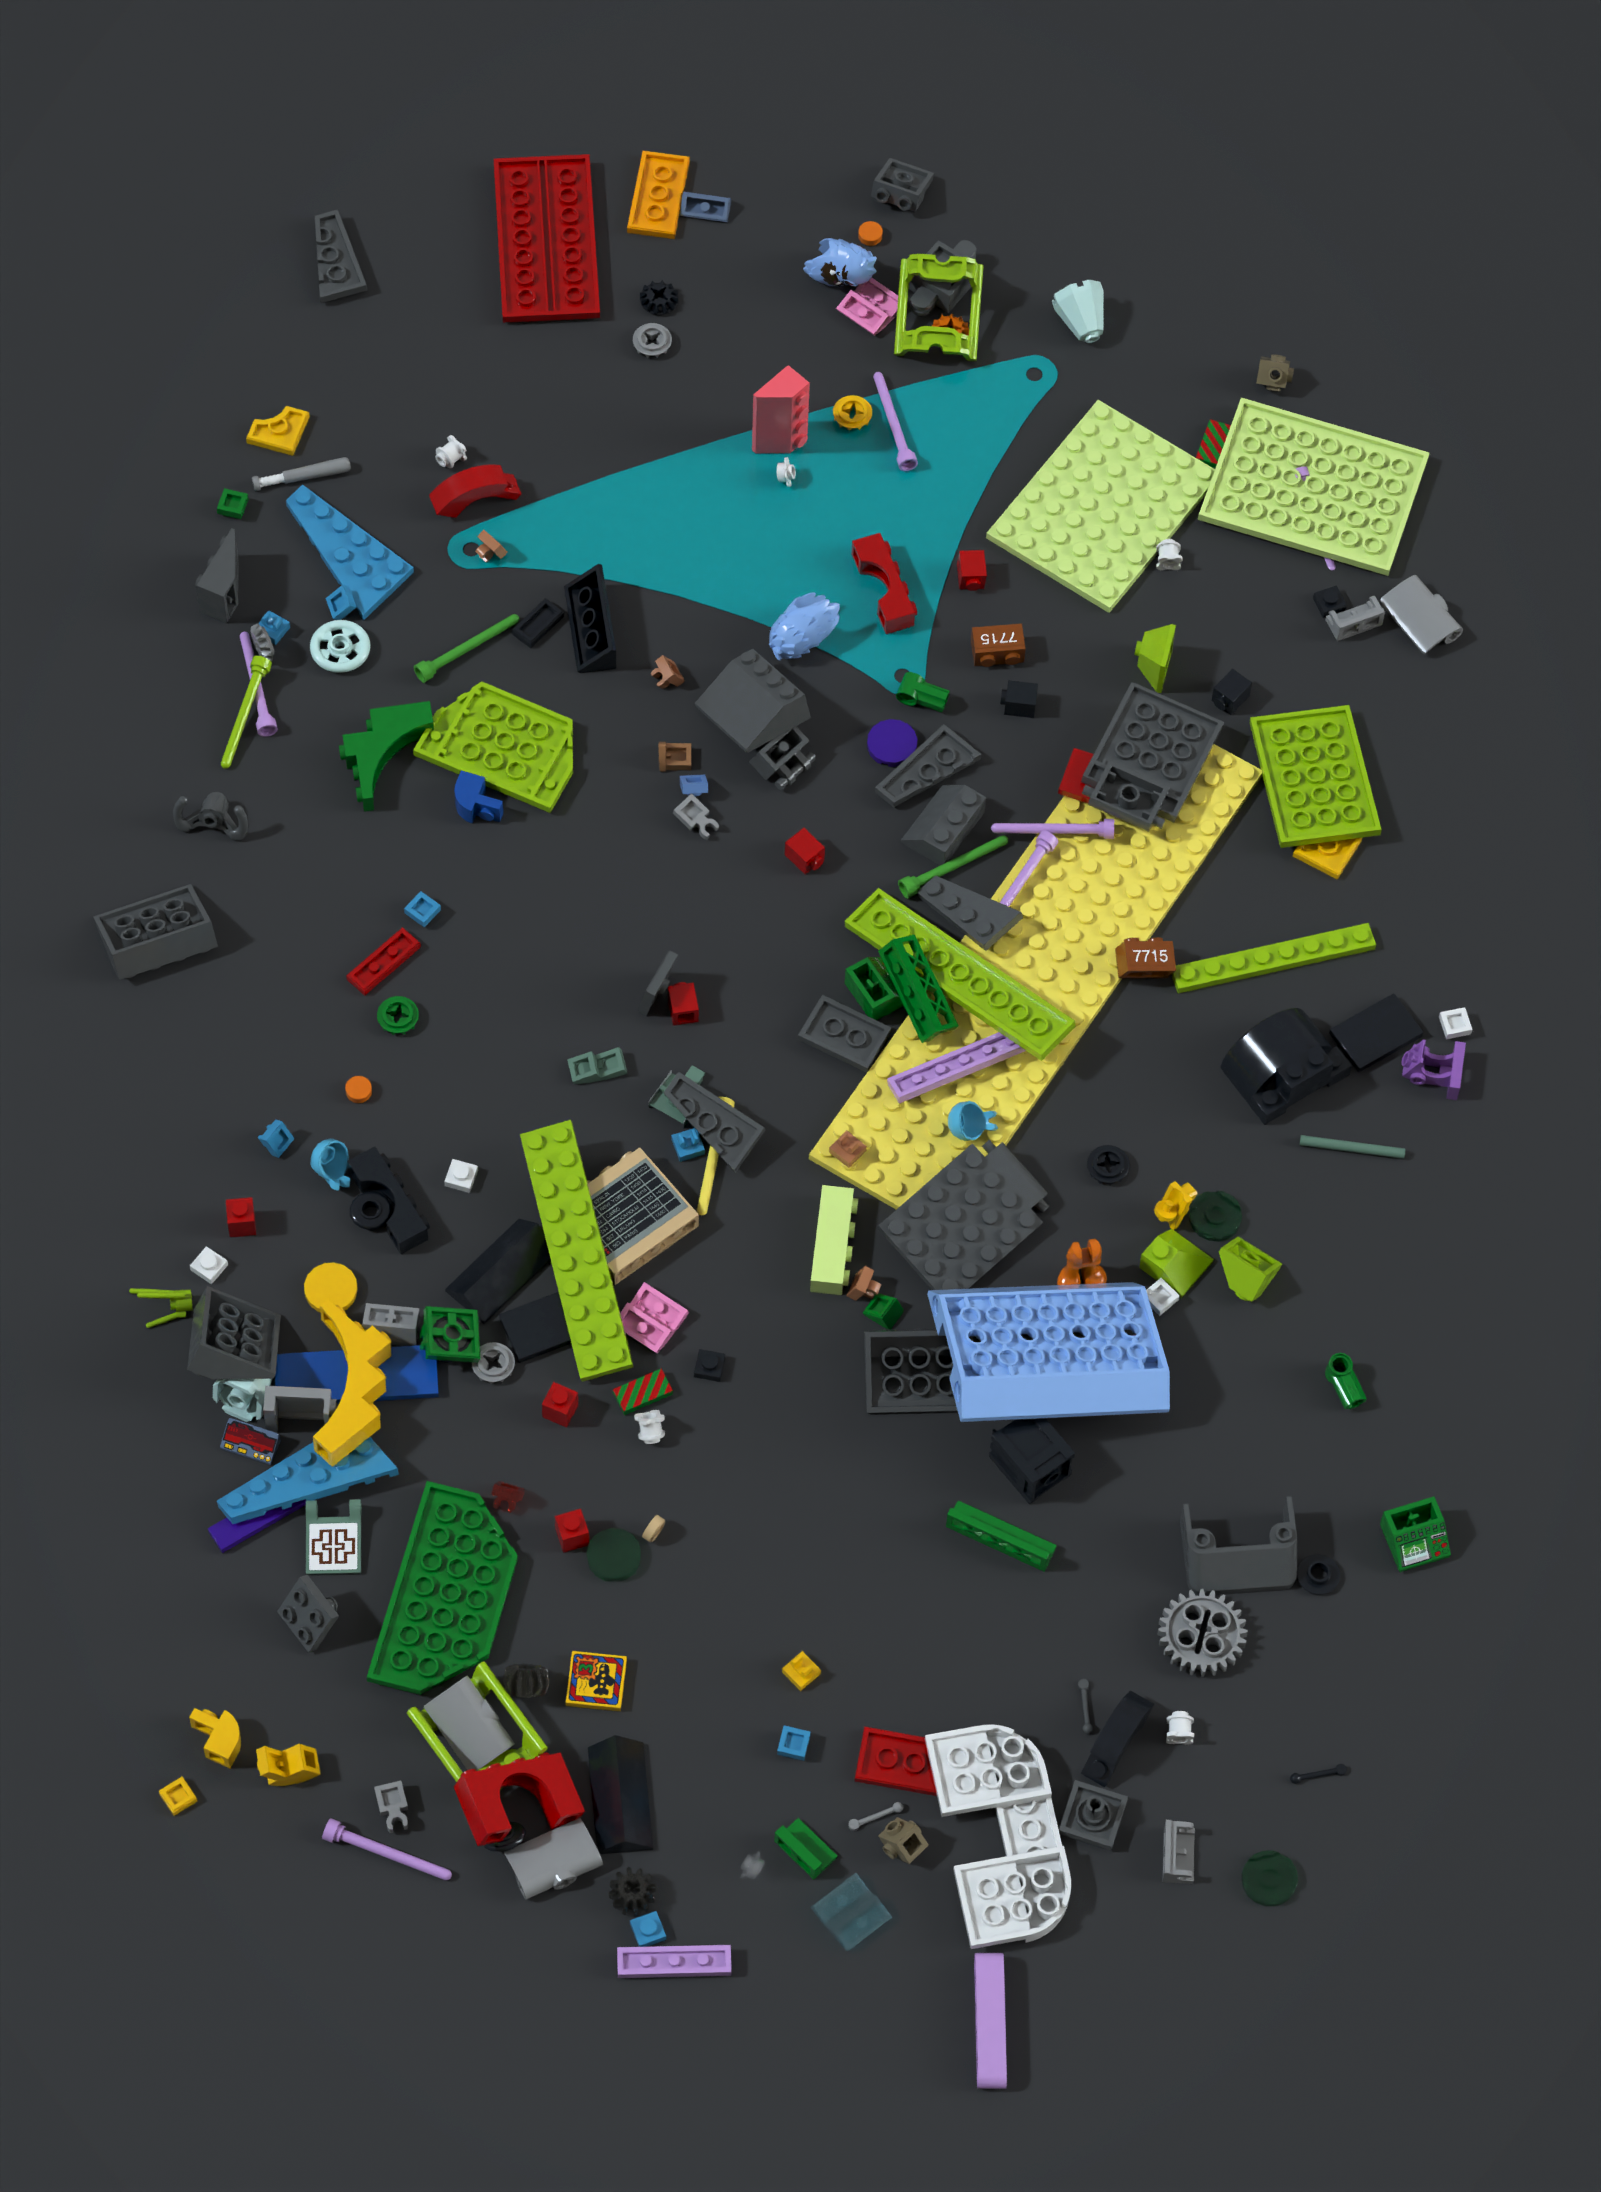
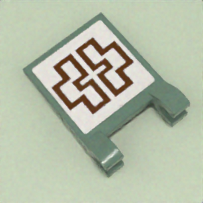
M361 1499L349 1500L350 1516L318 1517L317 1500L306 1501V1575L361 1574Z

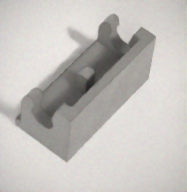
M1375 596L1369 597L1370 601H1367L1366 604L1338 614L1334 610L1328 612L1329 615L1326 616L1325 620L1337 641L1382 626L1385 611Z
M366 1303L362 1327L366 1331L373 1325L379 1332H385L391 1339V1345L415 1346L417 1345V1331H419L420 1309Z
M1165 1821L1162 1882L1194 1883L1195 1828H1193V1823Z

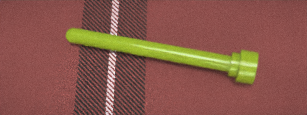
M253 656L250 664L252 676L221 761V766L224 769H228L231 766L261 679L271 669L272 662L265 657Z

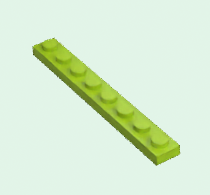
M1369 923L1176 965V971L1171 975L1177 993H1183L1375 950L1376 942Z

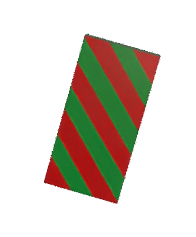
M1210 419L1196 458L1210 467L1216 468L1231 425Z
M661 1368L614 1388L613 1395L622 1413L626 1415L673 1395V1390Z

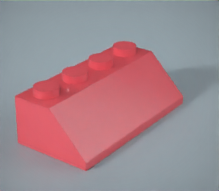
M789 365L753 394L752 451L754 453H791L797 447L801 448L808 439L810 382Z

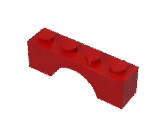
M881 533L853 540L851 554L859 573L880 579L888 589L885 596L878 601L877 615L885 634L913 627L915 616L918 614L914 601H910L908 598L907 584L905 581H901L899 577L900 569L897 561H892L890 556L891 548L888 541L883 540Z

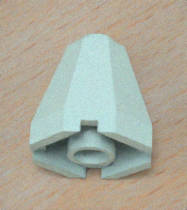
M1085 280L1082 281L1084 286L1078 287L1077 283H1074L1055 293L1052 304L1057 314L1078 340L1092 343L1100 338L1104 330L1103 288L1099 281Z
M217 1379L213 1384L212 1398L216 1403L221 1400L224 1404L222 1409L231 1416L245 1422L251 1421L253 1417H256V1420L264 1415L265 1386H271L272 1379Z

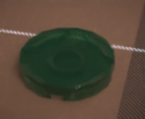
M1224 1191L1203 1192L1195 1198L1190 1207L1189 1221L1192 1229L1200 1237L1208 1241L1219 1242L1227 1240L1235 1235L1241 1226V1207L1232 1195Z
M610 1528L602 1530L593 1536L588 1544L587 1561L589 1568L595 1576L604 1581L626 1580L640 1566L641 1549L639 1542L631 1533L624 1529Z
M1274 1850L1261 1851L1252 1855L1245 1864L1241 1875L1242 1887L1247 1896L1255 1903L1263 1906H1278L1287 1902L1294 1894L1298 1883L1297 1869L1292 1860Z

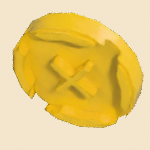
M335 1262L323 1263L315 1267L307 1275L304 1283L305 1298L309 1305L317 1312H320V1305L327 1299L335 1306H341L345 1311L356 1299L357 1280L353 1272L345 1265Z

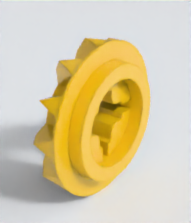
M845 396L834 405V421L839 423L840 428L844 426L849 431L852 428L860 430L862 426H868L872 418V407L867 400L860 396ZM854 407L856 415L853 419H850L849 414Z

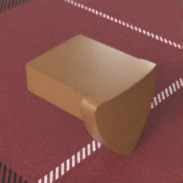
M659 742L660 772H666V770H691V743Z

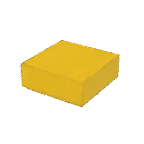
M183 1776L158 1791L173 1816L198 1802Z

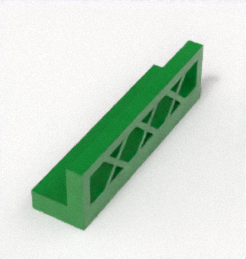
M915 934L893 939L878 951L921 1043L929 1042L939 1033L955 1030L959 1026ZM904 944H910L913 956L906 952ZM916 967L922 970L924 979L917 975ZM927 990L933 993L935 1002L928 998ZM938 1013L944 1016L947 1024L941 1025L937 1016Z
M959 1500L954 1509L950 1508L947 1514V1528L1045 1572L1056 1550L1057 1545Z

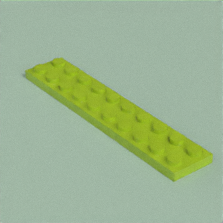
M879 888L844 921L847 929L878 950L893 939L915 934L943 994L1041 1061L1076 1027L1075 1020ZM904 944L906 952L913 956L910 944ZM916 967L917 975L924 979L922 970Z
M571 1120L522 1133L520 1137L580 1379L583 1382L633 1368L573 1123Z

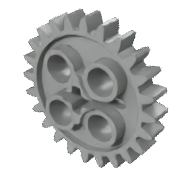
M1204 1589L1200 1590L1199 1596H1195L1194 1592L1189 1590L1187 1599L1183 1594H1179V1603L1171 1600L1169 1604L1170 1609L1164 1608V1617L1159 1620V1625L1162 1627L1158 1628L1157 1633L1158 1636L1162 1637L1159 1641V1646H1167L1164 1649L1163 1655L1168 1656L1172 1654L1170 1663L1175 1664L1179 1661L1181 1663L1180 1671L1190 1667V1675H1193L1195 1670L1198 1669L1202 1677H1204L1206 1670H1210L1212 1675L1215 1676L1217 1667L1225 1672L1227 1663L1234 1666L1236 1662L1235 1656H1242L1243 1651L1241 1648H1245L1246 1640L1243 1638L1248 1633V1630L1243 1629L1246 1619H1238L1241 1616V1609L1233 1611L1234 1601L1227 1604L1224 1603V1594L1217 1599L1215 1598L1214 1590L1211 1591L1209 1596H1205ZM1206 1611H1209L1210 1617L1201 1651L1199 1654H1196L1195 1648L1204 1614ZM1189 1613H1194L1199 1617V1619L1190 1620L1186 1617V1615ZM1220 1620L1226 1626L1216 1627L1213 1621ZM1181 1638H1188L1192 1641V1644L1184 1645L1179 1640ZM1208 1645L1217 1646V1648L1219 1649V1651H1218V1652H1210V1651H1208V1649L1206 1648V1646H1208Z

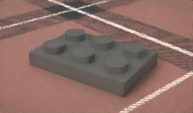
M822 995L798 1034V1040L867 1073L891 1034L892 1027Z

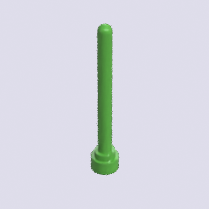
M512 614L433 661L419 662L414 665L416 676L422 683L429 681L439 668L517 624L519 616Z
M1001 835L918 877L906 876L898 880L899 889L903 896L908 899L916 895L920 887L929 882L935 875L941 877L1006 845L1008 837Z

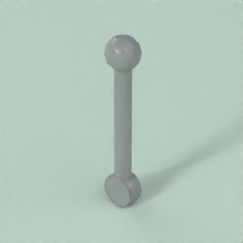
M896 1802L892 1807L863 1819H851L848 1824L849 1829L857 1831L863 1824L893 1812L900 1813L903 1810V1805L900 1802Z

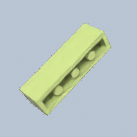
M822 1185L810 1292L842 1295L843 1286H848L850 1270H845L846 1262H851L853 1246H848L849 1238H854L856 1223L851 1222V1214L857 1215L858 1199L853 1198L854 1188Z

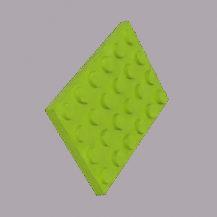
M1349 705L1250 717V727L1280 848L1381 835L1382 829Z

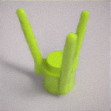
M131 1288L129 1290L131 1294H137L138 1298L170 1299V1309L176 1310L175 1313L147 1323V1328L176 1318L186 1317V1311H193L191 1289L158 1290Z

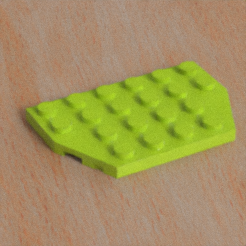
M481 681L472 687L469 692L458 696L455 702L446 708L441 707L435 712L433 716L434 730L432 731V728L425 729L413 750L414 756L456 774H460L462 770L485 777L487 787L551 813L573 774V719Z

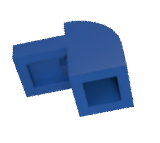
M461 770L454 789L455 805L458 814L465 821L472 824L475 816H480V818L486 821L494 820L500 822L503 816V801L484 796L486 791L485 777Z

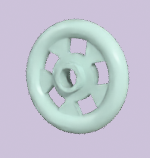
M334 620L323 624L315 631L310 642V652L314 661L321 668L330 672L344 673L358 668L365 662L370 652V640L366 631L358 624L347 620ZM335 630H342L343 634H336L332 636L331 632ZM356 635L359 642L352 644L349 637ZM321 641L328 642V649H320ZM352 651L357 653L356 657L352 660L347 658ZM332 655L335 658H339L338 662L329 661V656Z

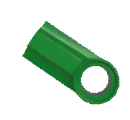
M907 672L900 683L896 699L908 706H914L917 703L942 712L946 706L950 691L925 682L924 678L919 674Z
M1336 1353L1327 1364L1325 1377L1333 1384L1344 1409H1353L1364 1403L1367 1398L1352 1369V1359L1345 1353ZM1333 1366H1341L1345 1372H1337Z

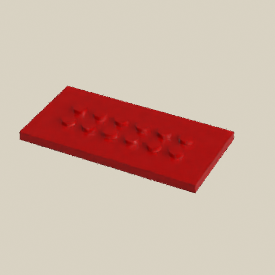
M590 154L494 158L503 323L600 318Z

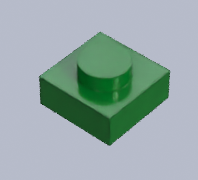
M224 488L217 506V514L242 519L249 500L248 494Z

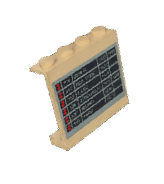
M640 1147L634 1152L629 1151L624 1154L614 1166L604 1168L594 1180L587 1181L614 1285L621 1282L699 1226V1214Z

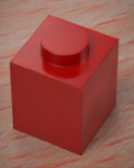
M984 550L959 551L957 560L959 589H967L969 591L984 589L987 577Z
M803 828L785 842V856L806 875L812 869L817 870L823 864L825 847Z
M678 982L673 986H668V1002L673 1026L699 1022V1008L694 982Z
M253 1198L226 1200L229 1236L256 1235Z
M553 1382L542 1403V1417L567 1428L578 1407V1392Z
M581 1509L555 1516V1529L563 1553L589 1545V1531Z

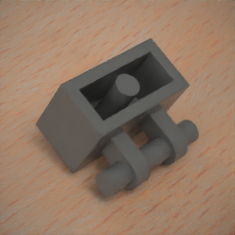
M795 726L771 740L749 763L765 780L777 772L780 778L775 782V786L782 790L786 786H791L801 772L805 773L808 771L816 757L812 752L804 756L800 751L809 740ZM792 758L795 765L789 769L785 763Z

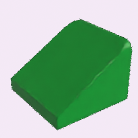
M878 1293L868 1304L863 1314L882 1327L892 1329L903 1314L904 1309L897 1298Z

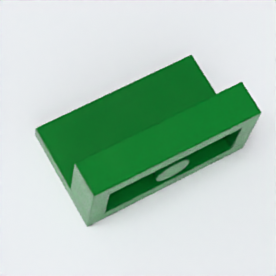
M799 1818L788 1828L782 1825L775 1832L774 1842L813 1880L838 1858Z

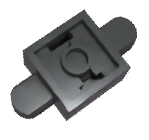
M938 240L927 254L936 255V259L939 262L948 261L950 256L976 259L977 248L968 240H961L953 249ZM914 275L909 283V290L914 292L910 297L911 311L915 315L926 316L936 305L949 313L971 288L969 279H962L955 283L927 281L919 275Z

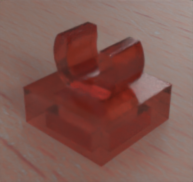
M498 1481L494 1484L491 1494L498 1496L494 1500V1508L498 1509L501 1500H506L509 1503L507 1512L511 1513L516 1507V1502L522 1500L525 1489Z

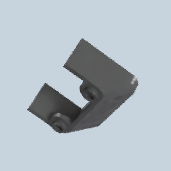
M1292 1496L1286 1497L1282 1512L1283 1522L1275 1524L1270 1530V1544L1216 1548L1215 1537L1209 1530L1203 1528L1192 1529L1189 1504H1183L1180 1528L1189 1589L1196 1595H1199L1200 1590L1204 1589L1206 1596L1210 1595L1212 1590L1215 1591V1595L1287 1590L1291 1588L1297 1578V1531Z

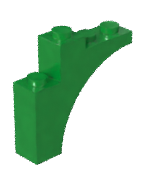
M430 701L369 709L370 719H366L367 732L342 735L343 745H339L340 759L346 760L347 769L353 770L354 781L359 780L360 787H355L358 803L363 802L364 812L374 810L375 786L380 773L388 761L401 749L419 740L425 729L432 728V731L434 730Z

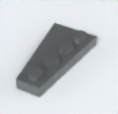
M334 210L315 215L320 303L367 291L365 279L339 211Z
M943 724L875 787V793L894 808L981 760V753Z
M936 875L917 891L921 900L985 951L1023 919L1020 911Z
M680 1072L676 1074L664 1091V1095L736 1173L765 1132V1128Z

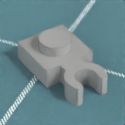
M692 793L673 811V814L690 831L696 826L699 829L700 836L705 840L709 839L710 836L705 830L706 827H712L714 831H717L719 828V824L714 819L706 818L709 810Z
M402 1781L375 1786L374 1790L380 1815H389L386 1821L389 1833H393L392 1824L395 1821H401L404 1830L408 1829L407 1817L401 1813V1811L408 1810Z

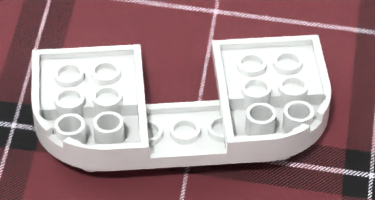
M979 1725L925 1735V1743L941 1816L945 1817L995 1808L1005 1849V1857L956 1865L953 1868L970 1948L975 1949L1024 1939L1025 1943L1045 1936L1057 1926L1066 1912L1071 1893V1876L1056 1821L1046 1766L1039 1750L1029 1739L1026 1740L1016 1734L1014 1729L1001 1725Z

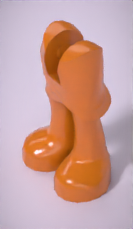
M1088 1240L1087 1248L1082 1249L1079 1242L1072 1243L1066 1255L1067 1264L1057 1278V1285L1081 1284L1079 1269H1081L1084 1284L1106 1283V1272L1099 1265L1101 1263L1102 1248L1098 1240Z

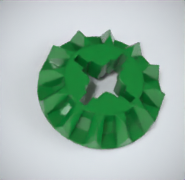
M394 996L381 1003L377 1011V1020L383 1030L391 1032L393 1036L396 1033L405 1035L408 1030H414L415 1024L419 1021V1012L416 1004L409 998ZM400 1008L402 1017L404 1018H400L399 1021L395 1023L393 1016L396 1015L397 1012H399Z

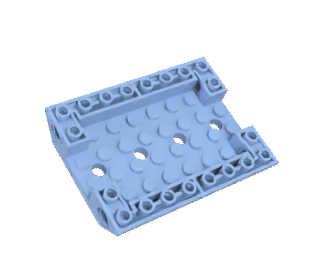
M1134 1282L928 1290L927 1295L938 1336H946L953 1361V1369L949 1380L960 1422L1169 1412L1170 1371L1145 1286ZM1124 1330H1131L1136 1335L1130 1336ZM1073 1332H1079L1081 1335L1085 1337L1078 1338L1073 1334ZM1027 1334L1033 1340H1026L1021 1335ZM975 1336L981 1342H973L969 1337Z

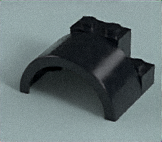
M1300 1008L1280 1011L1255 1025L1230 1048L1220 1066L1264 1125L1283 1115L1289 1106L1325 1085L1330 1087L1349 1076L1352 1067L1337 1046L1333 1048L1305 1011ZM1274 1078L1276 1081L1275 1088L1266 1090L1265 1087Z

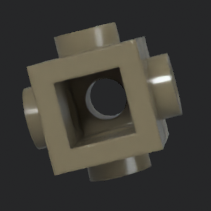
M1272 354L1271 358L1261 356L1256 384L1266 385L1268 390L1280 391L1281 388H1286L1287 382L1292 383L1294 368H1290V361H1287L1285 356ZM1277 370L1279 371L1280 375L1276 376L1272 373V371Z
M898 1817L888 1823L885 1830L878 1835L884 1844L882 1849L891 1859L897 1858L908 1864L929 1846L916 1823L911 1820L907 1822Z

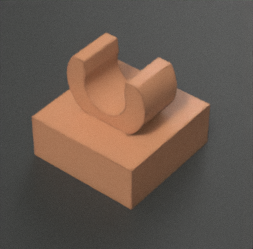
M485 530L477 536L483 544L475 552L486 563L494 554L502 559L508 553Z
M664 655L655 660L659 668L654 669L651 675L656 679L662 675L661 681L657 683L658 687L664 689L670 683L678 687L685 682L674 661Z
M846 1130L829 1147V1153L850 1168L866 1152L867 1146Z
M866 1266L855 1274L847 1297L856 1301L862 1295L871 1299L874 1294L877 1295L881 1284L871 1280L874 1270Z

